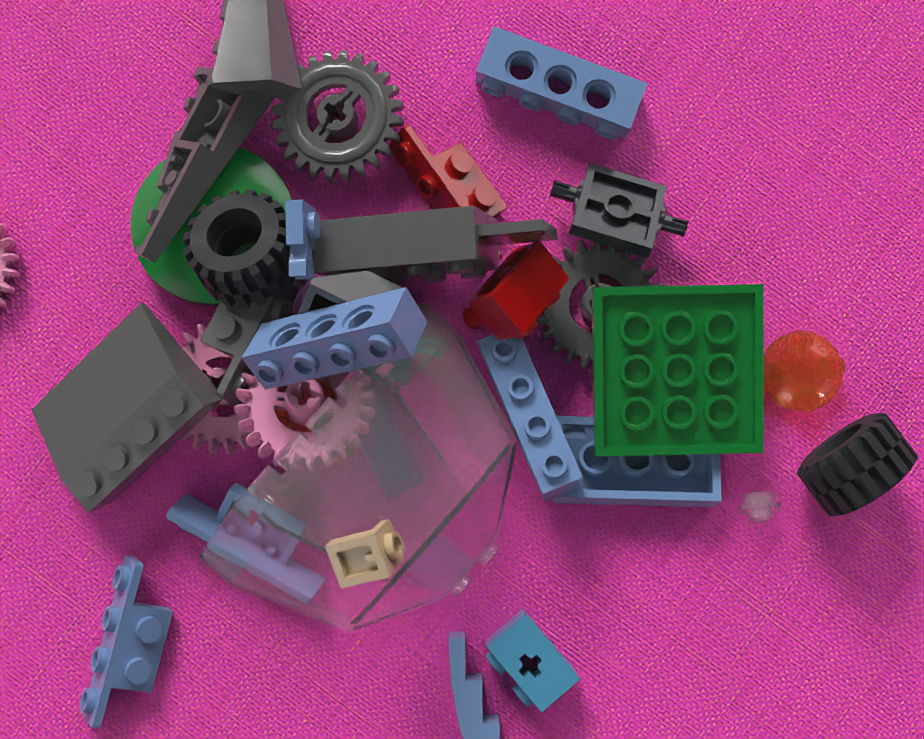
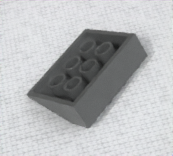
M140 303L32 409V412L62 482L89 513L113 502L223 399L216 395V387L147 305Z

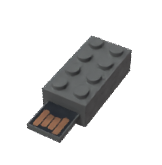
M464 206L320 220L321 234L319 238H315V250H312L314 274L331 276L370 271L396 285L406 284V277H421L422 282H441L446 280V274H461L463 279H479L487 277L486 271L496 270L499 267L498 245L529 243L539 240L552 241L558 240L557 229L543 219L497 223V219L479 208Z

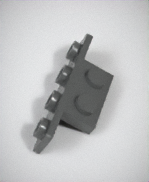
M295 279L291 286L284 285L281 288L283 294L277 298L274 295L266 298L267 303L260 306L256 302H251L250 308H240L237 302L232 307L224 305L222 301L220 302L200 340L206 346L233 357L216 390V395L233 406L242 403L236 397L235 391L239 388L247 390L249 388L244 385L246 380L241 375L242 373L251 376L255 375L241 357L262 323L291 315L292 303L300 288L308 280Z

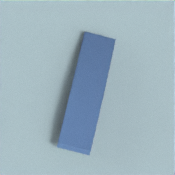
M449 631L451 685L463 739H500L498 714H483L482 673H465V631Z

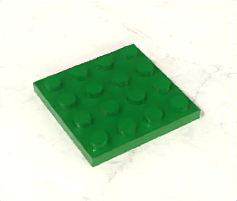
M764 284L592 287L593 451L596 457L764 453Z

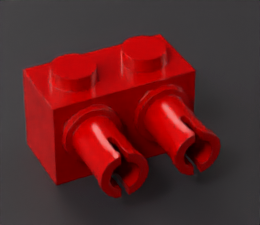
M540 240L516 247L467 302L469 308L464 309V322L471 329H480L487 326L498 340L512 337L523 338L536 328L538 324L536 319L539 315L561 297L559 291L570 278Z

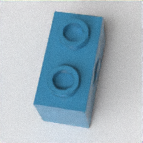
M524 609L520 610L486 640V646L490 652L485 656L500 675L507 671L517 683L512 688L527 707L534 703L541 713L580 680L576 670ZM524 654L529 658L537 655L535 660L538 667L534 670L529 666L521 669L523 666L521 657Z

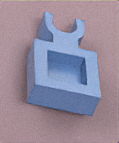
M304 200L285 201L286 245L290 246L289 277H295L296 280L313 279L314 264L312 250H315V238H319L321 234L320 216L318 212H315V208Z

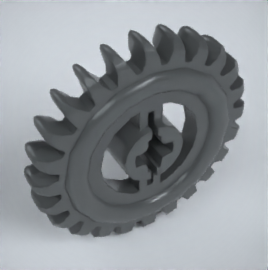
M342 50L335 60L330 51L324 52L323 62H319L314 56H310L308 58L309 68L306 69L302 65L297 64L302 89L287 95H279L278 99L283 101V103L276 104L271 108V112L274 115L281 117L272 122L271 128L275 132L283 131L277 136L275 143L279 147L288 145L284 151V158L287 161H291L298 156L295 167L299 172L304 171L310 164L309 173L314 180L318 178L322 169L329 183L334 182L337 171H340L344 181L349 183L351 169L353 168L361 177L365 178L364 164L366 162L373 165L376 169H380V163L376 156L378 152L388 157L392 156V152L385 142H400L399 135L391 129V127L404 126V120L400 116L393 114L394 112L402 111L404 104L400 100L391 99L399 94V87L396 85H386L391 80L389 72L384 71L376 74L379 69L377 61H371L363 66L365 59L361 53L355 55L352 61H349V55L346 50ZM346 88L341 95L332 94L320 102L317 108V117L320 124L312 133L308 124V113L314 99L329 89ZM362 98L366 107V120L360 132L352 139L347 140L358 130L359 119L354 106ZM335 115L338 117H342L345 115L346 117L345 120H343L342 122L337 119L332 121V118ZM331 137L335 140H347L342 143H328Z
M580 239L577 243V254H574L567 246H564L562 253L565 261L562 262L553 257L570 279L559 291L561 294L559 300L553 306L544 310V315L537 318L536 321L538 322L537 326L547 325L549 328L541 336L543 341L552 338L556 339L551 350L552 353L555 354L565 348L567 350L565 362L570 363L576 356H580V367L584 370L592 359V333L584 331L578 326L570 314L569 298L576 284L581 280L584 281L586 292L581 297L579 305L581 314L589 322H592V308L590 306L592 302V287H612L600 283L599 275L613 279L621 287L664 286V284H650L649 279L657 272V269L652 268L643 271L641 267L646 260L645 257L640 256L632 261L630 259L631 253L622 251L620 254L616 248L609 246L604 250L602 244L593 242L592 250H588L584 241Z

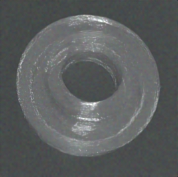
M753 492L742 495V505L739 506V514L748 515L750 522L773 520V513L781 511V503L776 501L774 492Z

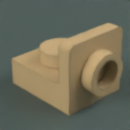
M390 519L380 521L372 530L332 539L325 546L340 589L389 578L404 561V543L400 534L394 531Z

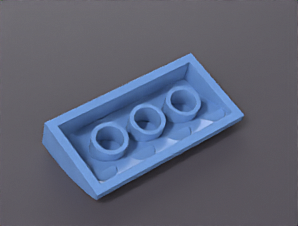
M556 416L583 476V485L580 488L553 498L552 503L715 508L722 502L720 454L596 457L593 451V417Z

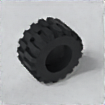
M247 189L244 194L234 190L229 191L227 197L222 198L218 195L212 198L213 203L208 207L203 205L197 211L200 215L197 218H191L187 225L191 231L184 233L183 242L186 247L183 251L189 262L188 264L211 297L216 301L221 299L224 305L230 307L237 302L240 308H250L251 302H256L258 306L266 304V298L272 295L277 298L283 294L281 288L284 285H292L295 278L289 277L290 246L286 245V213L278 201H273L272 197L264 192L258 196L256 190ZM257 241L247 252L231 256L240 246Z
M885 412L864 416L850 423L823 441L802 461L797 470V475L828 516H838L856 511L892 489L910 472L918 455Z

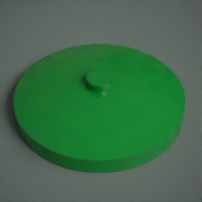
M238 148L158 260L154 263L137 255L146 272L163 289L181 300L203 306H218L221 299L216 301L210 296L184 255L183 249L186 247L183 242L184 233L191 231L187 225L191 218H197L200 215L197 211L203 205L208 207L213 203L212 198L218 195L222 198L227 197L229 191L238 190L240 194H244L247 189L256 190L258 196L264 192L270 195L273 201H278L285 211V201L292 200L279 174L259 156L248 150ZM166 159L149 173L134 200L131 213V236L135 250L137 246L143 244L151 229V225L146 221L149 210H157L163 192L157 188V184ZM257 241L240 246L231 256L247 252Z

